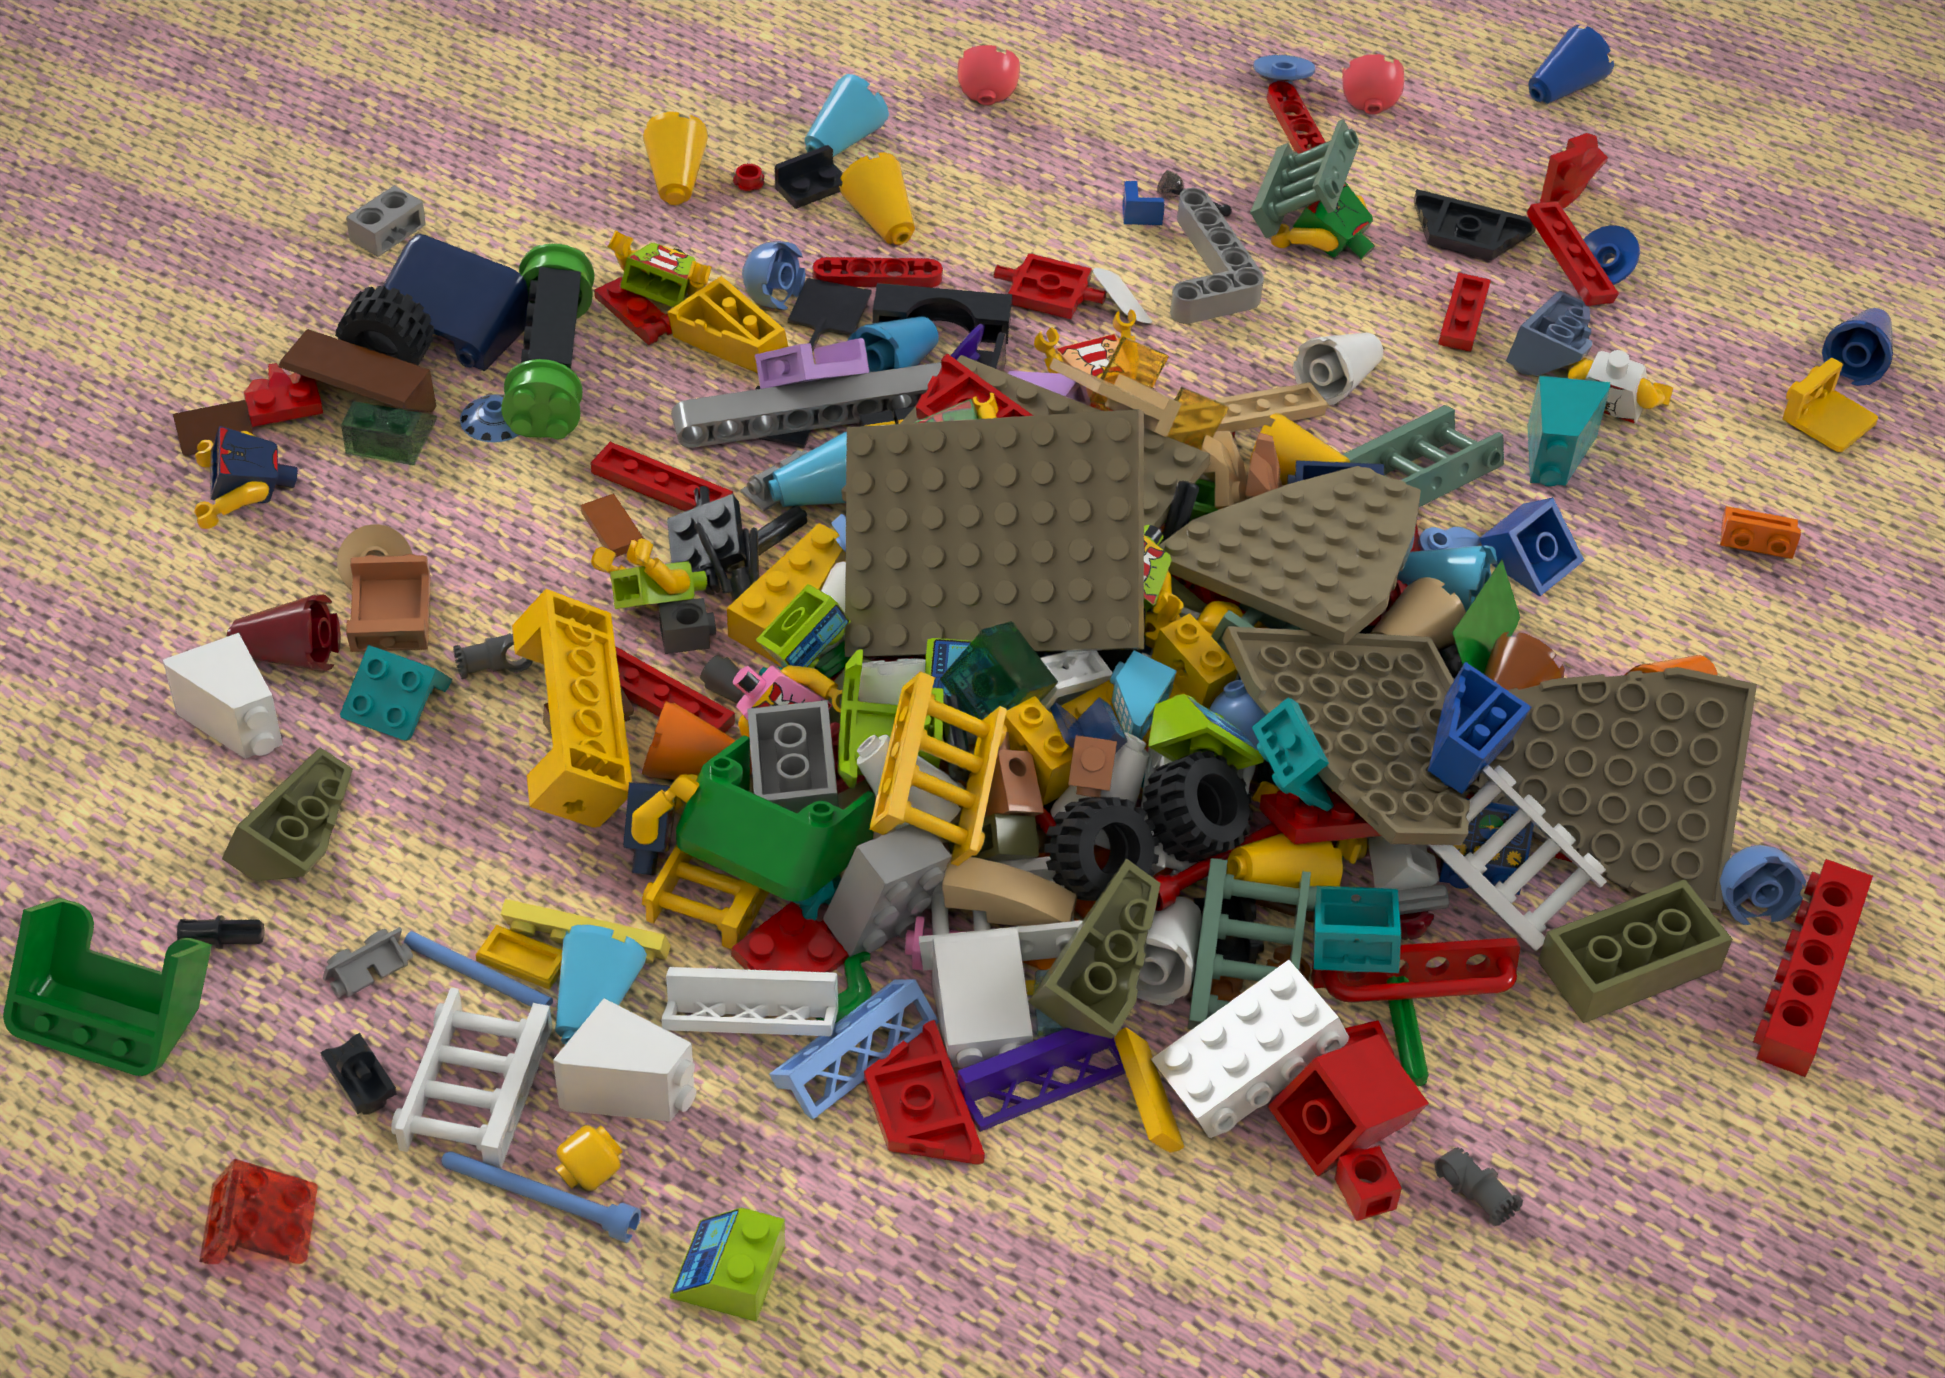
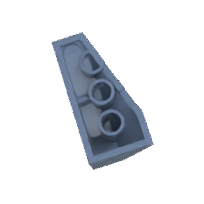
M1559 290L1520 326L1505 362L1514 365V369L1519 373L1538 376L1581 361L1590 352L1592 347V340H1589L1591 328L1588 327L1590 307L1586 306L1584 301Z

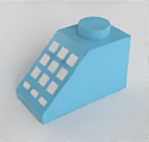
M1137 651L1132 652L1126 663L1120 661L1115 667L1110 679V683L1114 684L1111 701L1123 732L1132 734L1142 740L1152 725L1155 704L1167 700L1172 693L1176 670Z

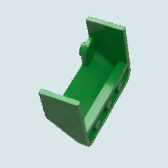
M743 735L702 766L696 780L699 783V787L686 803L676 827V845L681 851L784 900L803 901L812 897L847 868L858 845L873 840L874 831L869 830L875 806V793L868 790L844 810L826 801L813 802L798 813L788 810L749 792L750 738Z

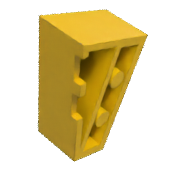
M722 276L667 311L674 338L758 373L756 354L788 347L785 329Z

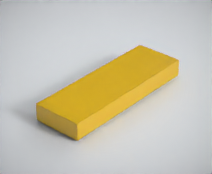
M1125 1027L1118 1031L1114 1041L1148 1139L1169 1153L1179 1151L1185 1146L1160 1075L1151 1060L1153 1056L1149 1044L1146 1040Z

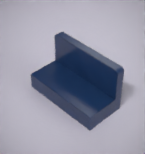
M1100 697L1078 719L1057 702L1050 707L1064 741L1073 749L1076 735L1117 741L1116 753L1128 741L1111 706Z

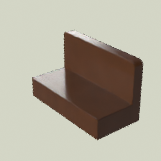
M245 400L173 414L181 451L184 456L196 454L198 452L197 446L202 440H210L214 443L219 426L239 432L248 431L253 434Z

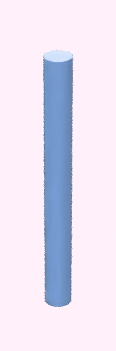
M410 931L404 939V943L410 949L532 1007L533 1003L551 1006L553 1003V998L420 934Z

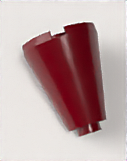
M317 594L235 619L232 626L227 630V637L239 633L254 660L314 671H327L335 665L327 664L331 651L339 653L341 632L337 613H330L327 604L332 603L331 599L324 594Z

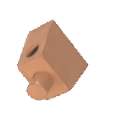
M1006 732L1005 739L998 749L985 817L995 813L1035 817L1044 812L1033 756L1028 751L1010 750L1009 732Z

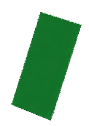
M1503 560L1495 568L1452 632L1462 665L1466 662L1483 674L1497 638L1504 632H1509L1507 637H1511L1520 620V614Z

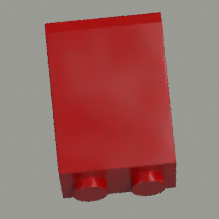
M1377 1034L1315 1057L1267 1107L1313 1172L1319 1177L1336 1167L1339 1157L1344 1156L1352 1149H1367L1408 1125L1429 1103Z

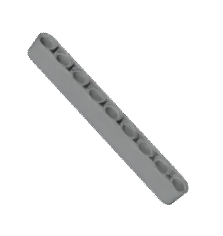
M941 362L689 399L677 403L672 408L671 416L678 442L688 448L858 423L860 415L891 410L894 417V409L917 405L922 394L927 392V385L932 376H937L942 366Z

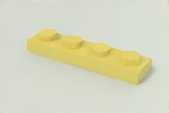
M505 899L500 914L507 924L511 925L510 930L530 937L534 936L535 931L548 933L552 941L563 944L566 932L570 933L571 927L575 925H594L614 930L612 938L624 943L626 936L644 947L647 954L644 963H653L654 958L666 960L671 948V944L665 934Z

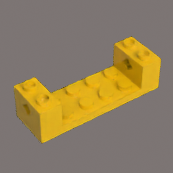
M545 589L512 625L515 654L543 664L545 667L553 748L526 775L529 807L596 828L600 827L628 799L629 782H632L611 613Z
M1190 613L1159 630L1151 659L1176 670L1172 693L1168 699L1176 695L1185 694L1195 698L1199 704L1210 709L1215 698L1224 691V687L1236 679L1238 671L1233 660ZM1110 680L1062 705L1066 711L1078 719L1100 697L1111 706L1119 722L1111 701L1114 684L1110 683ZM1033 696L1006 711L1004 726L1007 727V732H1009L1010 750L1028 751L1032 754L1041 800L1044 806L1059 798L1070 786L1068 783L1074 749L1064 741L1052 712H1049L1037 697ZM1151 727L1142 739L1146 743L1144 750L1148 748Z

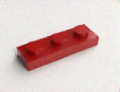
M1458 272L1438 345L1469 352L1472 351L1491 279Z

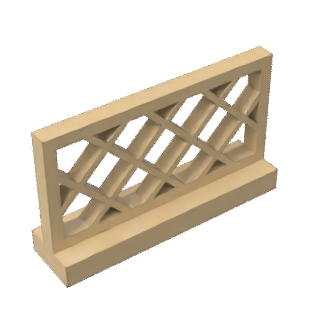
M1053 358L1049 367L1092 391L1108 397L1105 406L1114 411L1140 409L1144 412V427L1164 437H1167L1181 407V403L1120 373L1115 384H1111Z

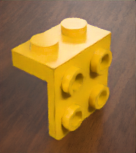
M1831 357L1820 367H1813L1808 376L1801 382L1796 381L1791 385L1786 394L1788 403L1782 420L1832 450L1843 452L1876 425L1878 416L1835 390L1843 364Z

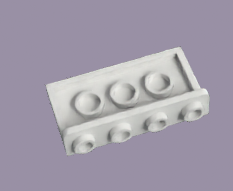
M1288 960L1151 1060L1198 1121L1206 1135L1212 1138L1230 1131L1239 1121L1254 1110L1266 1105L1272 1097L1284 1090L1315 1057L1342 1048L1348 1042L1349 1036L1335 1012L1291 961Z

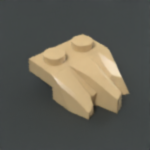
M1231 431L1213 432V438L1206 435L1202 451L1210 454V465L1202 474L1215 482V508L1220 510L1252 498V496L1245 495L1248 474Z

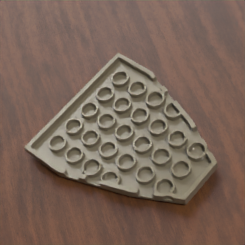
M1355 466L1287 484L1193 519L1158 546L1171 557L1172 561L1168 569L1170 574L1344 646L1387 608L1389 594L1391 590L1394 591L1397 585L1398 573L1403 571L1413 547L1421 489L1407 485L1402 480L1391 479L1375 473L1370 468Z
M1227 627L1222 639L1248 694L1266 715L1288 697L1298 702L1329 762L1317 774L1390 844L1462 845L1468 835L1469 821L1466 816L1470 810V801L1466 799V792L1469 787L1461 794L1454 788L1445 785L1437 776L1428 771L1445 695L1454 682L1431 637L1358 633L1343 646L1307 630Z
M1675 667L1666 668L1663 672L1643 674L1642 671L1628 672L1627 675L1605 677L1604 674L1558 678L1543 681L1538 686L1518 690V688L1509 689L1510 693L1532 708L1512 741L1489 766L1495 769L1500 765L1517 782L1512 788L1523 799L1528 794L1531 795L1546 810L1541 817L1553 828L1558 823L1564 827L1576 840L1571 846L1582 857L1590 853L1606 869L1601 874L1604 878L1638 897L1685 879L1712 913L1719 914L1722 911L1724 901L1720 877L1724 865L1731 855L1757 684ZM1481 773L1470 785L1469 790L1476 794L1489 779ZM1502 792L1491 801L1492 803L1515 806ZM1534 825L1532 837L1544 843L1548 837Z

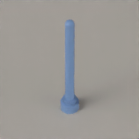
M452 1151L446 1152L441 1159L442 1165L446 1169L602 1224L603 1230L608 1231L609 1237L625 1243H629L633 1236L627 1234L628 1227L636 1230L640 1223L641 1210L625 1203H620L618 1206L612 1204L606 1207Z

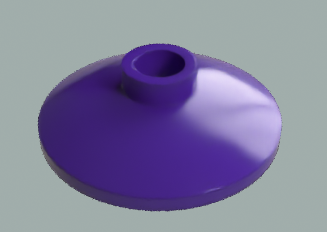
M979 324L950 356L957 360L962 355L978 362L981 355L976 351L981 343L985 326Z

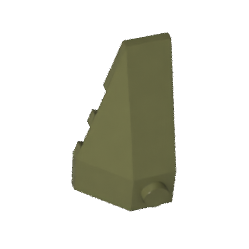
M321 747L318 748L236 826L222 860L254 881L304 877L327 851L329 839L335 826L337 814L353 768Z
M1125 859L1052 964L1028 1003L1064 1028L1113 1039L1136 1003L1138 994L1136 987L1140 969L1145 961L1146 954L1144 949L1148 930L1152 927L1161 883L1128 859Z

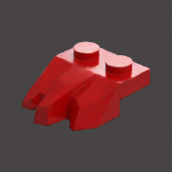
M1585 133L1568 139L1565 151L1550 155L1540 203L1558 201L1562 208H1566L1580 196L1592 177L1608 161V157L1598 148L1596 135Z
M277 363L268 364V379L252 380L244 391V399L252 427L323 414L315 379L297 373L287 375L282 368H279Z

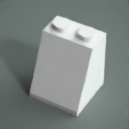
M239 633L163 659L177 715L245 759L254 755H267L274 748L283 745L272 694Z
M1017 928L933 937L932 988L942 1041L952 1067L963 1069L1032 1042L1033 1032Z
M605 998L553 1059L559 1108L565 1111L670 1122L679 1110L687 1111L696 1096L692 1043Z

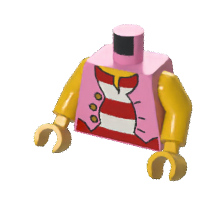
M772 665L760 676L749 666H745L733 679V685L745 694L736 706L742 713L738 721L741 736L745 735L750 738L747 711L750 708L827 700L828 709L833 705L837 712H841L840 699L842 697V690L837 689V683L815 668L788 665L783 669H779Z

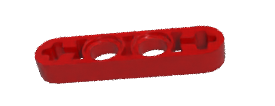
M1284 81L1271 83L1268 87L1267 102L1294 151L1300 154L1326 143L1296 88ZM1291 112V113H1295V114H1297V115H1288V114H1285V113ZM1297 131H1303V132H1306V133H1308V134H1299V133H1296V132H1297Z
M823 257L813 263L812 277L813 279L852 287H876L877 283L933 288L942 282L943 267L939 261L929 258ZM857 271L867 272L868 275L859 276L853 273ZM889 272H899V273H901L902 275H900V276H889V275H887V273H889Z

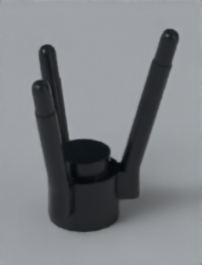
M696 522L695 529L720 580L722 593H731L732 601L734 602L760 578L758 530L753 527L749 534L747 528L743 529L746 560H744L745 568L732 570V578L728 579L702 524Z

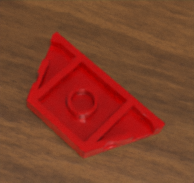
M949 354L943 356L941 360L942 367L938 375L932 376L927 385V392L922 394L916 405V415L921 420L969 399L973 402V397L977 396L980 403H985L990 399L989 393H994L998 406L997 418L1034 416Z
M935 1020L928 1021L923 1025L922 1033L909 1043L903 1040L891 1050L889 1056L877 1060L864 1070V1083L887 1149L891 1152L977 1165L983 1164L985 1153Z

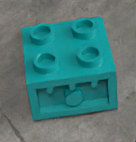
M368 645L340 712V717L408 741L413 736L429 694H432L434 688L446 692L452 682V678L433 667Z
M1288 697L1252 726L1259 741L1256 745L1262 757L1270 763L1275 772L1272 774V779L1285 794L1292 793L1300 797L1305 804L1309 806L1315 805L1328 812L1334 805L1317 773L1326 767L1329 762L1298 702Z

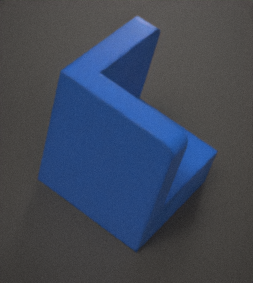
M1124 181L1122 202L1123 224L1163 225L1164 199L1139 197L1138 181Z

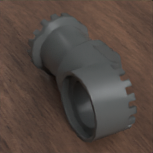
M511 633L495 638H485L484 643L468 647L453 646L455 663L459 662L457 668H460L458 672L461 680L466 679L470 673L491 669L493 672L504 669L512 672H521L528 669L533 661L524 657L518 661L506 659L507 650L514 645L513 634Z
M1459 1147L1439 1157L1435 1161L1437 1176L1439 1178L1444 1177L1454 1189L1451 1191L1454 1194L1462 1192L1469 1200L1475 1199L1489 1214V1222L1493 1226L1501 1225L1502 1222L1506 1221L1504 1217L1509 1220L1508 1214L1514 1216L1513 1210L1517 1212L1521 1209L1523 1199L1519 1195H1512L1497 1179L1498 1173L1494 1168L1481 1170L1473 1161V1158L1468 1156L1469 1153L1465 1152L1463 1154L1464 1149Z

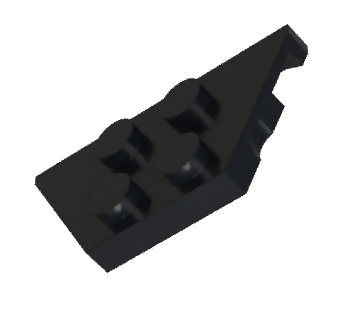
M1416 189L1414 205L1428 245L1492 261L1535 233L1536 230L1529 217Z

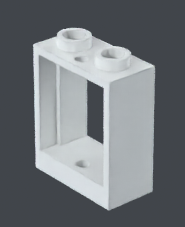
M1066 651L1036 659L1018 686L1028 699L1036 696L1050 712V707L1055 702L1062 706L1110 680L1113 673L1097 651Z

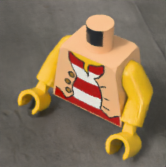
M1130 309L1128 312L1129 323H1123L1120 320V313L1117 311L1113 319V327L1121 333V338H1118L1114 333L1054 349V346L1059 341V334L1056 329L1051 327L1046 332L1049 342L1045 341L1043 334L1039 332L1034 339V346L1038 351L1046 354L1047 358H1044L1049 373H1058L1049 368L1053 358L1111 384H1115L1119 373L1134 380L1138 364V354L1135 336H1131V328L1136 321V314ZM1086 387L1089 399L1092 395L1093 402L1099 400L1107 401L1108 397Z

